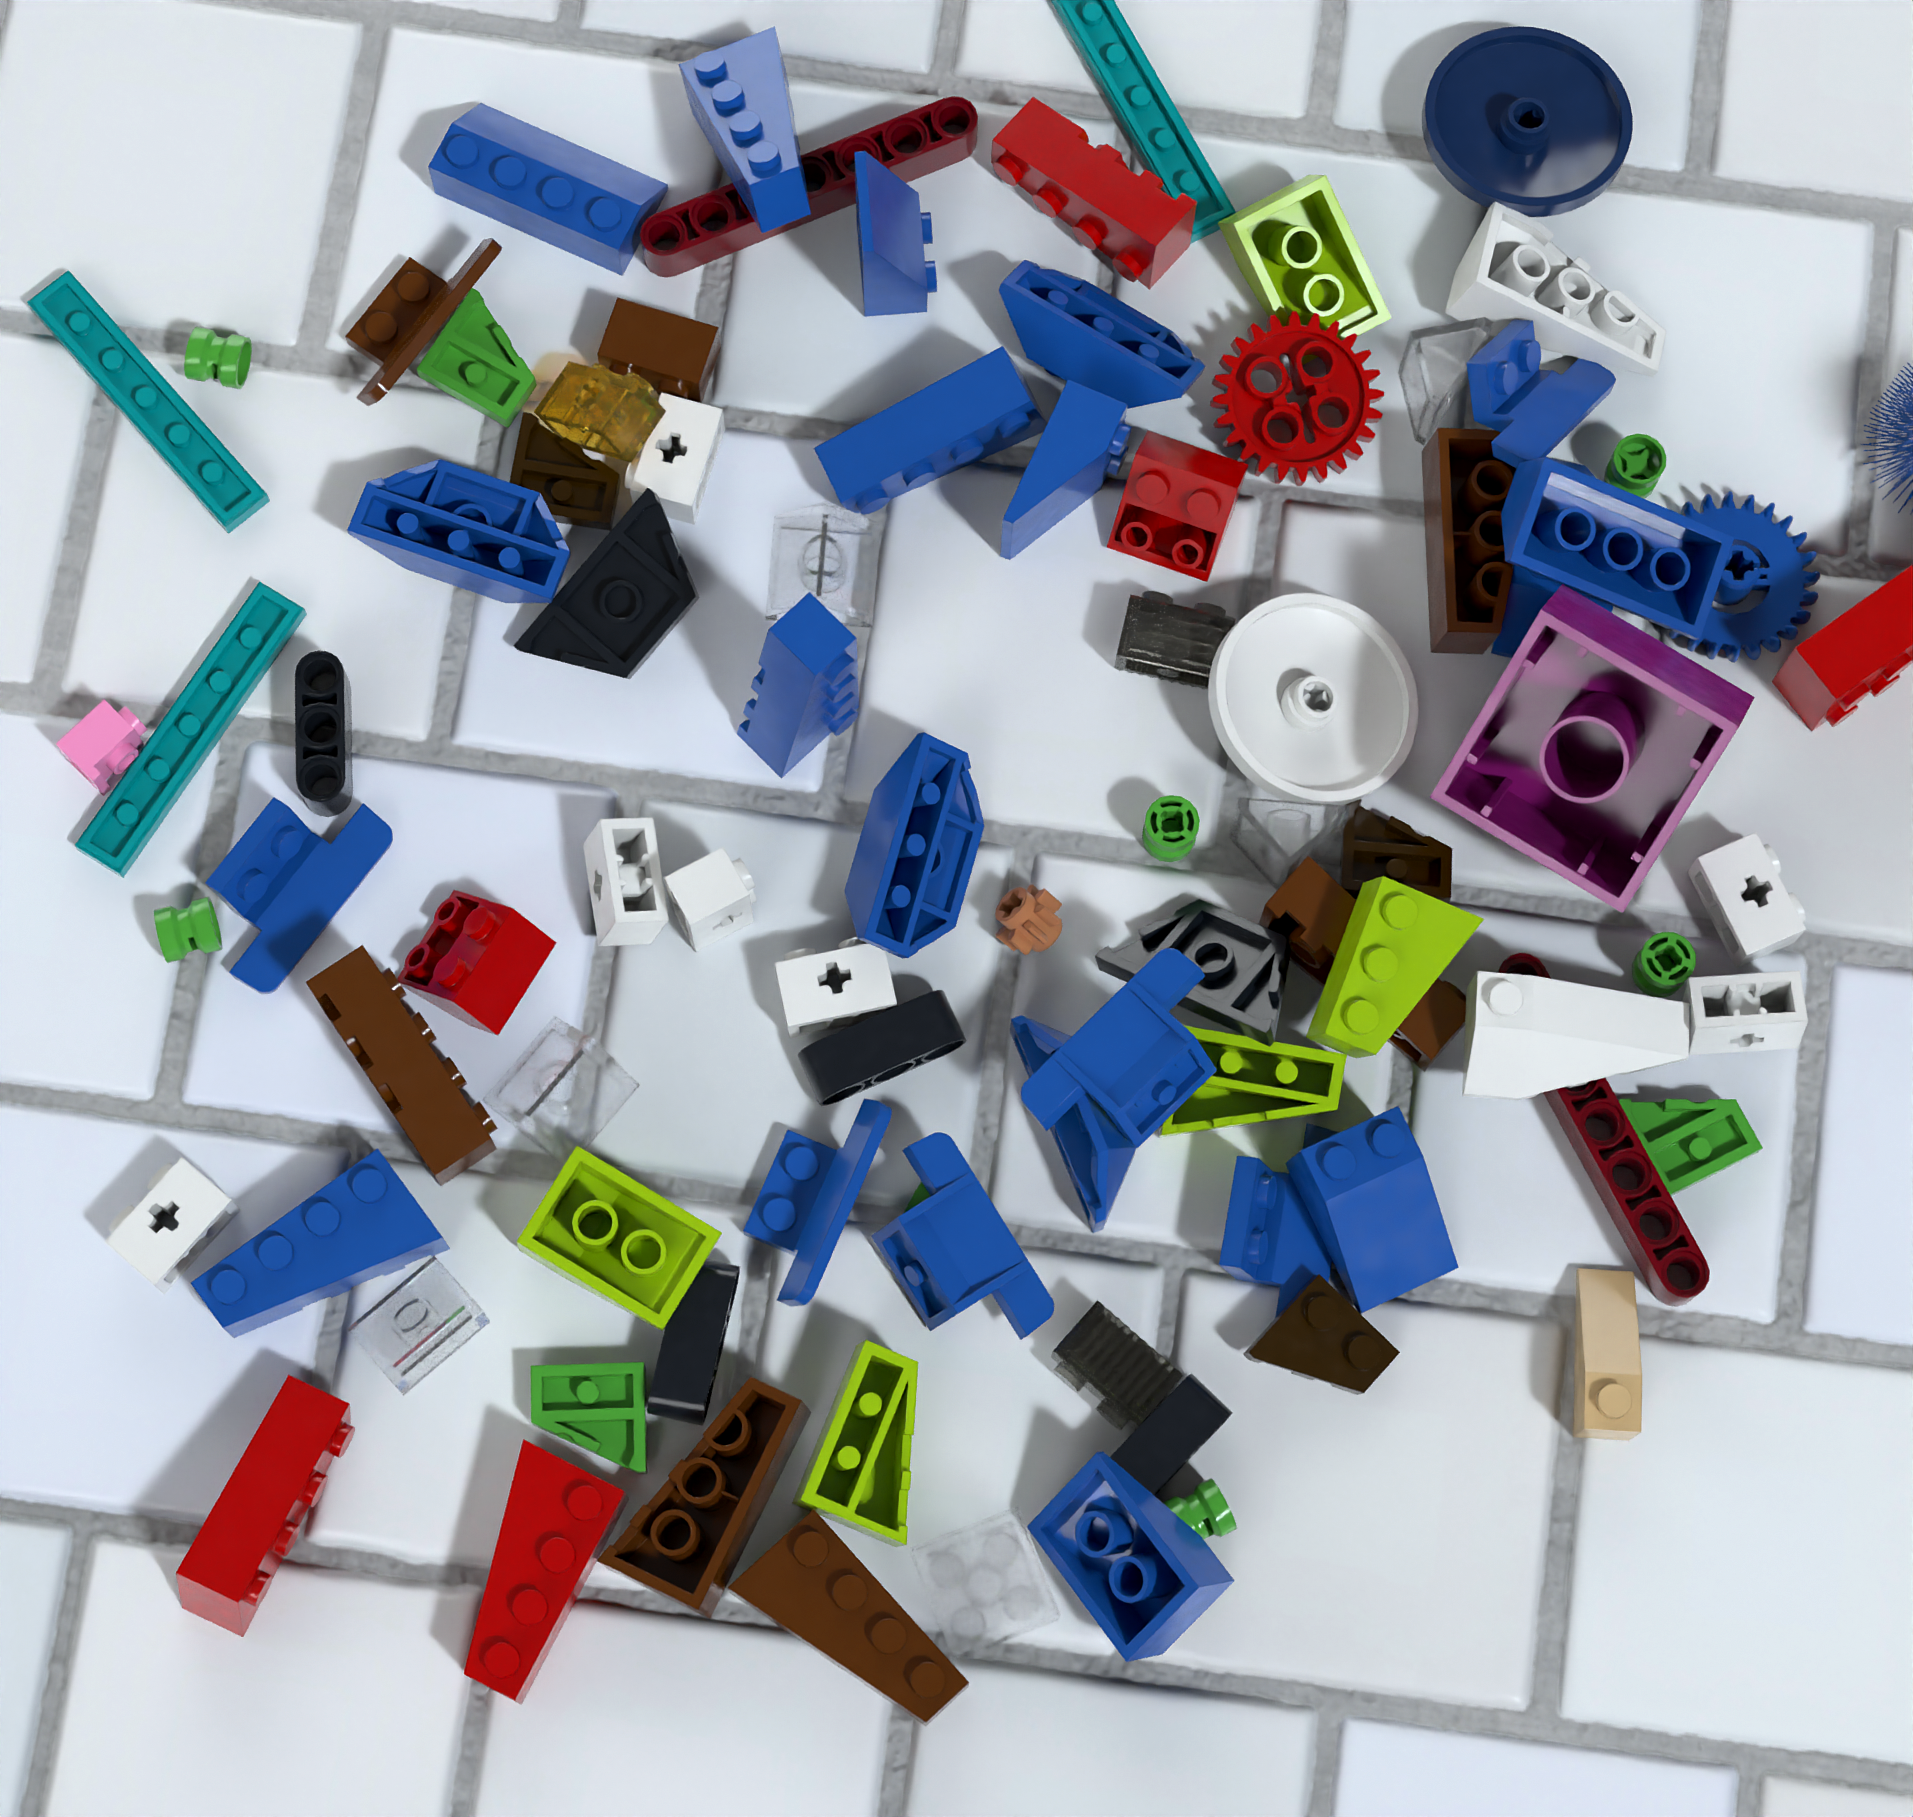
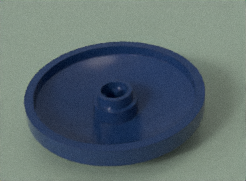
M1517 26L1498 28L1480 33L1462 42L1448 53L1438 65L1430 80L1422 109V131L1432 161L1445 179L1463 195L1487 208L1496 201L1528 217H1547L1563 214L1582 207L1597 198L1608 188L1619 173L1632 139L1633 116L1627 93L1620 79L1597 53L1586 45L1561 33L1536 27Z

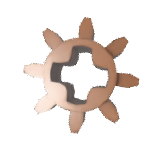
M1033 884L1029 885L1027 890L1017 887L1009 891L996 908V920L1003 925L997 932L996 937L1011 950L1015 951L1018 949L1024 955H1028L1031 949L1035 952H1042L1048 949L1058 939L1062 931V920L1054 914L1062 906V903L1045 888L1038 890Z

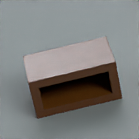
M617 297L597 353L601 375L606 376L608 381L622 388L634 389L638 385L655 390L659 396L661 393L702 403L721 349L719 327Z

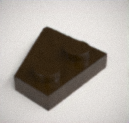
M523 412L509 482L541 493L556 523L611 531L621 484L620 474L602 461L591 459L585 455L583 449L567 437L562 439L540 424L539 418L532 413Z
M1361 799L1342 805L1339 885L1357 900L1364 882L1384 876L1449 904L1452 883L1451 847L1431 836L1417 834L1410 825L1393 816L1389 820L1380 817L1360 806Z
M1318 1274L1306 1283L1243 1355L1250 1361L1270 1364L1291 1371V1374L1309 1380L1317 1379L1331 1384L1332 1387L1359 1395L1365 1393L1400 1352Z

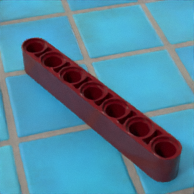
M946 97L800 155L805 181L817 182L822 185V188L817 191L807 192L811 214L765 233H761L733 183L658 212L647 218L641 227L640 237L645 265L650 272L657 276L666 278L677 276L856 204L855 172L847 169L849 165L855 163L854 152L866 151L905 183L963 161L971 156L976 149L978 131L976 108L963 97ZM956 124L964 127L966 130L959 134H950L944 131L943 128L947 125ZM909 143L918 149L906 154L895 150V147L900 144ZM711 220H719L726 224L725 227L717 231H708L702 228L703 224ZM665 239L678 243L674 248L666 251L653 247L657 242Z
M1526 953L1510 955L1502 962L1496 972L1520 973L1522 975L1551 979L1542 962L1531 954ZM1606 1077L1588 1081L1587 1084H1584V1090L1578 1092L1570 1091L1564 1087L1543 1092L1653 1295L1658 1301L1668 1306L1677 1307L1687 1304L1702 1292L1709 1282L1710 1270L1707 1261ZM1595 1117L1604 1120L1611 1131L1610 1139L1600 1141L1592 1138L1586 1130V1119ZM1624 1166L1631 1169L1637 1177V1189L1624 1190L1614 1182L1612 1176L1613 1167ZM1651 1215L1658 1218L1665 1230L1664 1238L1653 1240L1646 1237L1639 1225L1640 1217ZM1675 1264L1686 1268L1692 1279L1690 1289L1679 1290L1672 1286L1667 1277L1669 1265Z

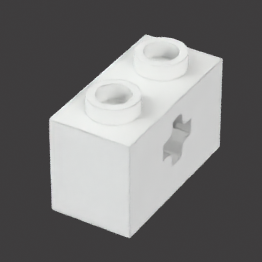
M661 393L656 410L648 408L643 419L640 439L646 441L641 457L633 456L627 468L624 486L630 488L633 504L647 488H650L658 495L668 518L695 525L725 431L723 409ZM674 451L681 453V455L674 457L672 464L664 461V459H671Z
M653 817L600 819L583 843L598 946L651 944L669 921Z
M1757 832L1697 857L1687 871L1735 968L1793 944L1806 930L1803 924L1806 921L1803 906L1794 893H1787L1779 877L1781 866L1778 857L1770 845L1762 844ZM1743 892L1748 896L1757 894L1760 902L1758 905L1754 900L1745 902L1741 895Z
M724 847L664 877L670 906L695 952L754 922L751 904L757 902L753 888H755L754 881L742 859L738 858L731 861Z
M857 937L840 942L837 950L817 954L815 948L798 949L785 954V961L774 963L790 1039L852 1026L897 1006L886 951L859 940ZM838 975L839 981L843 983V992L832 994L830 986H827V977Z
M1800 970L1688 978L1682 1002L1690 1003L1689 1055L1799 1048L1808 1023Z
M183 1157L174 1166L168 1163L157 1171L148 1184L147 1188L150 1192L136 1207L130 1205L116 1216L109 1227V1231L112 1234L104 1241L163 1294L172 1287L240 1211V1208L226 1194ZM165 1213L175 1217L179 1222V1225L173 1231L163 1227L159 1222Z

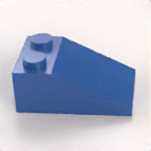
M866 151L854 152L856 223L864 316L927 312L928 293L937 292L935 260L925 261L923 245L933 244L931 213L920 212L919 193Z
M1067 380L1003 517L1000 557L1008 560L1014 558L1100 491L1108 473L1115 476L1118 475L1128 453L1129 446L1126 443L1132 426L1125 424L1128 404Z
M1399 1106L1302 1149L1285 1163L1344 1286L1360 1314L1459 1268L1423 1154Z
M1103 1451L1096 1452L1027 1526L1033 1537L1126 1662L1164 1654L1235 1581L1196 1531Z

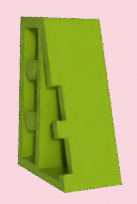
M1384 876L1364 882L1306 1038L1356 1059L1376 1055L1484 919Z
M1183 1025L1196 1037L1217 1071L1161 1125L1159 1138L1334 1112L1338 1109L1347 1054L1275 1041L1269 1047L1247 1036Z
M868 1340L856 1345L792 1504L809 1511L814 1509L820 1516L891 1546L900 1547L907 1545L908 1526H906L908 1490H910L911 1485L910 1458L915 1423L918 1377L917 1361Z

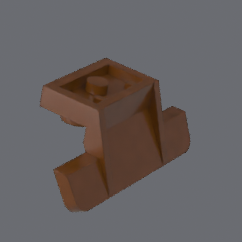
M493 238L484 239L448 282L411 257L407 259L345 336L349 346L380 366L379 370L356 397L358 400L370 406L380 401L388 393L502 250L500 244Z

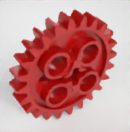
M1292 311L1284 327H1282L1275 314L1270 315L1267 320L1266 333L1255 323L1251 324L1247 329L1251 343L1236 337L1230 345L1238 357L1223 354L1218 362L1229 374L1215 375L1211 383L1215 387L1224 390V394L1214 396L1210 401L1211 407L1225 409V414L1221 415L1213 423L1214 428L1230 427L1232 432L1222 445L1226 448L1240 444L1243 450L1239 454L1237 461L1244 463L1251 457L1256 459L1257 464L1254 475L1257 477L1268 466L1274 468L1275 484H1280L1288 472H1293L1296 485L1302 486L1306 481L1308 471H1312L1316 480L1321 483L1327 478L1328 464L1334 471L1341 474L1347 468L1343 454L1357 461L1363 455V451L1356 440L1370 443L1376 436L1365 423H1377L1383 415L1380 411L1369 407L1370 404L1380 401L1384 396V391L1369 388V384L1381 374L1380 370H1364L1362 366L1371 355V351L1364 350L1355 354L1351 347L1355 343L1357 335L1353 333L1340 340L1336 337L1339 330V322L1336 320L1326 331L1319 329L1320 319L1317 313L1313 314L1305 326L1301 325L1297 311ZM1281 354L1286 355L1289 359L1291 379L1284 365L1280 362L1279 356ZM1305 355H1315L1322 359L1326 366L1325 376L1317 378L1309 376L1302 367V357ZM1255 370L1268 371L1276 380V390L1270 393L1257 390L1251 381V373ZM1292 385L1297 396L1306 395L1308 398L1301 410L1297 402L1288 403L1286 397L1292 391ZM1331 405L1337 408L1342 415V425L1338 428H1330L1321 423L1318 417L1319 406ZM1302 416L1307 428L1314 436V443H1308L1305 440ZM1281 420L1288 424L1292 430L1291 442H1275L1268 433V422Z

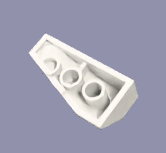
M1495 201L1489 207L1455 271L1445 313L1491 336H1496L1514 319L1533 320L1535 340L1539 342L1541 349L1653 377L1659 369L1666 330L1621 291L1614 290L1609 292L1587 272L1592 266L1580 256L1573 261L1550 241L1554 234L1542 223Z
M1477 971L1467 986L1462 1096L1522 1100L1537 1096L1539 1093L1563 1087L1572 1088L1587 1084L1588 1081L1617 1074L1626 1075L1687 1060L1689 1057L1690 1003L1539 976Z

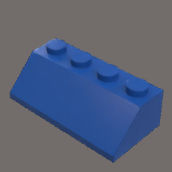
M483 103L478 104L451 123L428 166L435 194L621 276L625 273L641 242L640 232L642 225L647 218L656 214L668 191V184Z
M1547 457L1518 463L1501 512L1506 562L1561 585L1564 584L1573 590L1691 639L1700 640L1735 537Z

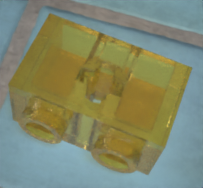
M568 361L534 413L562 439L567 437L582 449L632 463L666 413V410L651 395L654 391L653 387L637 374L627 372L623 376L613 373L598 363H593L589 367Z

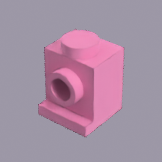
M104 699L63 736L56 745L67 761L104 796L111 790L106 779L113 773L117 775L127 770L139 755L138 750L144 745L140 736L147 731V728L127 707L124 706L117 712Z

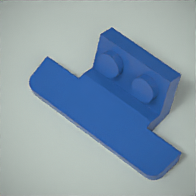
M1514 319L1466 363L1474 421L1501 432L1491 442L1493 456L1517 468L1519 462L1546 457L1611 393L1616 382V378L1611 371L1596 362L1580 358L1562 375L1554 370L1539 369L1541 347L1539 342L1535 340L1533 320Z
M273 797L205 882L234 913L260 931L229 973L236 980L260 994L275 992L390 848L393 841L391 827L363 803L332 843L329 844L323 838L313 833L289 806Z
M1165 948L1160 950L1023 1084L1021 1088L1022 1102L1046 1131L1087 1093L1105 1110L1123 1137L1138 1148L1217 1071L1196 1037L1169 1013L1205 977L1201 968L1177 949Z
M864 1098L843 1148H838V1150L787 1130L743 1230L744 1235L795 1256L777 1301L791 1307L804 1306L815 1295L892 1116L891 1107L880 1101Z
M1307 1123L1303 1149L1340 1132ZM1237 1156L1219 1266L1236 1280L1280 1287L1276 1318L1313 1276L1320 1274L1329 1283L1332 1259L1290 1173L1272 1171L1259 1158Z
M936 1132L907 1146L902 1151L931 1197L898 1216L871 1235L928 1329L932 1331L987 1295L992 1294L1019 1339L1022 1340L1051 1318L1054 1312V1301L955 1142L949 1135Z

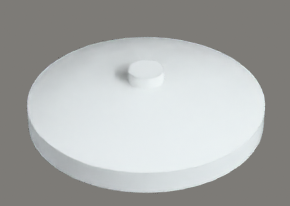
M1295 593L1271 599L1251 610L1231 628L1218 647L1212 662L1208 684V700L1211 718L1218 738L1226 753L1239 770L1255 785L1279 799L1297 805L1318 808L1335 807L1357 801L1387 782L1398 771L1411 750L1418 727L1419 703L1416 683L1409 663L1394 638L1379 622L1360 608L1346 601L1314 593Z

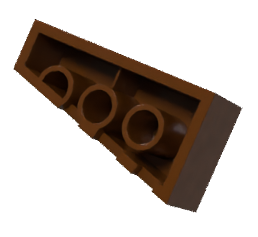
M1437 428L1421 451L1431 653L1483 655L1501 633L1514 570L1512 564L1505 561L1501 512L1516 468L1493 456L1491 442L1501 433L1496 430Z
M1307 856L1267 901L1258 924L1287 936L1291 948L1290 961L1324 988L1356 900L1311 857ZM1437 978L1388 1039V1042L1425 1072L1465 1026L1466 995L1452 983L1445 980L1441 981Z
M361 945L306 981L320 1007L440 1186L497 1150L489 1135L498 1129L480 1101L470 1107L459 1090L467 1082L449 1056L440 1062L429 1045L437 1040L436 1036L420 1012L410 1017L400 1002V999L407 994L389 967L380 972L364 946Z
M750 1377L706 1429L701 1441L685 1460L681 1459L669 1473V1479L647 1505L643 1504L629 1521L630 1526L613 1546L609 1545L597 1559V1562L608 1570L710 1619L812 1412L802 1400L756 1378Z
M814 1509L727 1587L730 1594L817 1651L821 1656L864 1683V1685L924 1726H927L969 1686L967 1679Z

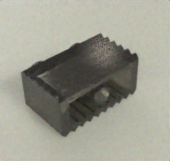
M1145 591L1141 597L1130 594L1114 668L1118 671L1125 670L1128 673H1136L1140 676L1146 675L1150 678L1168 680L1171 683L1178 682L1181 685L1199 687L1203 690L1208 689L1213 659L1222 640L1235 625L1236 618L1225 616V609L1210 603H1197L1194 608L1173 604L1174 600L1172 597L1160 592Z
M1099 1301L1095 1302L1052 1351L1051 1358L1058 1363L1053 1369L1056 1376L1077 1393L1083 1387L1090 1391L1101 1401L1096 1410L1120 1431L1126 1424L1135 1431L1165 1400L1183 1377L1179 1370L1174 1368L1171 1363L1166 1361L1162 1355L1158 1354L1154 1348L1149 1346Z

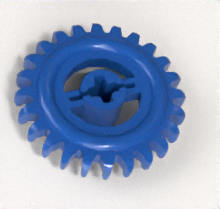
M1731 491L1725 494L1719 509L1714 505L1710 494H1706L1703 497L1700 505V514L1693 508L1691 502H1686L1681 509V515L1735 537L1713 601L1726 606L1737 605L1746 599L1751 590L1767 591L1763 602L1749 612L1730 614L1717 611L1711 607L1700 640L1688 638L1687 650L1691 652L1701 643L1706 645V655L1711 660L1716 657L1720 649L1725 650L1728 660L1733 663L1738 660L1741 649L1745 651L1750 659L1758 660L1761 655L1760 644L1770 652H1778L1781 648V640L1778 636L1786 640H1794L1798 635V629L1792 623L1806 624L1811 618V613L1800 606H1811L1816 603L1819 597L1817 592H1810L1804 588L1816 584L1820 579V573L1803 570L1814 561L1817 554L1815 551L1808 553L1797 552V549L1806 540L1807 533L1802 532L1788 537L1785 533L1793 521V516L1789 515L1774 524L1771 521L1775 508L1774 503H1770L1760 514L1754 513L1755 497L1753 494L1746 498L1741 509H1736ZM1760 562L1765 568H1759L1761 566ZM1733 576L1735 578H1741V580H1733ZM1671 630L1669 636L1672 639H1676L1682 636V634Z

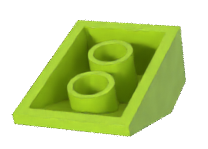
M1307 175L1217 222L1239 270L1269 318L1270 315L1275 314L1282 327L1286 326L1288 316L1292 311H1297L1301 325L1305 326L1313 314L1317 313L1320 319L1319 329L1326 331L1336 320L1339 322V330L1336 337L1343 340L1353 333L1359 336L1392 318L1326 175ZM1305 355L1302 357L1301 363L1304 365L1318 358V356Z
M576 1146L518 1238L517 1245L519 1251L565 1279L663 1331L721 1237L722 1232L579 1146Z

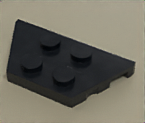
M647 488L553 598L552 603L547 605L513 645L517 650L631 679L700 597L661 501L652 489Z
M1197 899L1176 910L1170 918L1157 920L1138 930L1140 940L1115 953L1107 946L1095 955L1100 971L1128 982L1160 950L1165 948L1177 949L1199 966L1205 974V977L1177 1004L1178 1006L1269 1047L1275 1041L1291 956V948L1287 936L1201 899Z

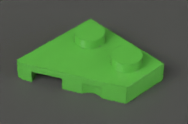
M473 288L470 289L417 367L420 378L507 428L510 427L537 386L534 375L512 347L511 340L501 325H498L491 315L479 291Z
M1631 1099L1618 1100L1671 1196L1737 1164L1763 1149L1736 1099H1709L1706 1102H1691L1688 1099H1665L1663 1102H1631Z
M625 1362L531 1366V1423L546 1432L637 1474H647L645 1363Z

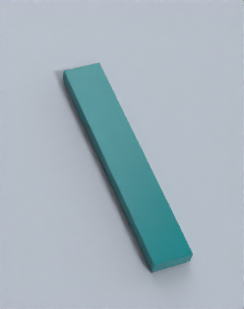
M1051 0L1146 168L1163 180L1164 185L1160 189L1175 200L1183 192L1197 201L1190 244L1221 230L1217 222L1235 214L1236 211L1115 1Z
M69 270L27 301L33 313L228 534L270 502L267 493Z
M259 581L139 752V755L132 762L74 845L78 851L124 878L307 615L303 607Z

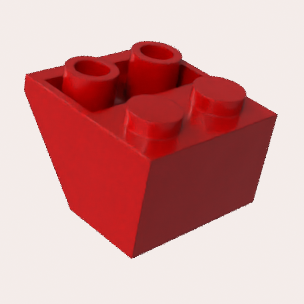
M1148 430L1135 453L1107 548L1208 582L1249 464Z
M453 890L449 898L437 908L434 921L421 942L407 955L404 968L397 980L402 987L464 1023L498 1036L557 942L515 909Z

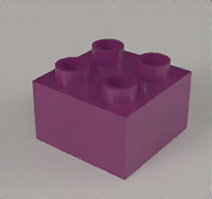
M1562 584L1540 610L1430 795V798L1623 913L1736 733L1755 697Z

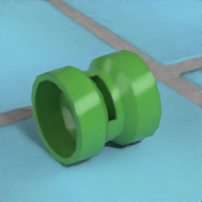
M195 327L189 337L184 362L186 378L205 382L209 378L219 379L222 386L241 389L245 384L250 368L252 355L251 339L233 334L227 338L218 337L214 330Z
M1633 434L1626 436L1616 446L1605 469V482L1643 499L1647 498L1652 494L1666 467L1664 448L1656 439L1649 435Z
M1164 796L1153 802L1146 812L1142 832L1143 844L1148 853L1159 861L1174 862L1186 857L1195 845L1199 830L1200 819L1197 809L1190 801L1181 796Z
M210 897L193 900L189 907L177 910L172 906H167L154 910L156 931L167 963L182 960L188 952L197 949L205 954L223 949L220 928Z
M1661 932L1653 935L1643 945L1632 963V977L1636 986L1643 993L1651 997L1665 998L1675 994L1691 976L1695 968L1696 954L1692 944L1684 936L1674 932ZM1669 956L1673 959L1674 965L1672 961L1668 958Z
M1212 1478L1196 1485L1193 1494L1185 1498L1175 1496L1163 1502L1164 1505L1196 1531L1203 1540L1212 1535L1222 1537L1237 1529L1232 1512Z

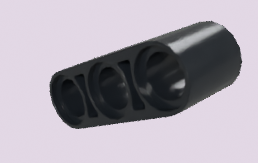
M318 650L302 657L295 670L296 783L302 798L313 813L319 816L332 817L339 815L347 809L353 794L351 686L344 667L337 656L327 651ZM327 673L336 676L333 685L326 690L317 691L310 688L314 678L321 674ZM332 725L337 728L334 737L327 742L316 743L311 740L313 732L320 726ZM334 777L338 780L335 789L327 795L320 796L311 793L313 785L321 778Z
M936 990L820 1039L803 1048L797 1056L819 1104L827 1106L945 1056L960 1048L967 1040L943 990Z
M706 1259L665 1327L649 1394L648 1414L701 1426L704 1425L735 1299L740 1266Z
M1191 1373L1110 1458L1155 1496L1225 1423L1233 1412Z

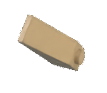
M1578 1268L1576 1270L1573 1437L1629 1441L1641 1433L1642 1366L1634 1272Z

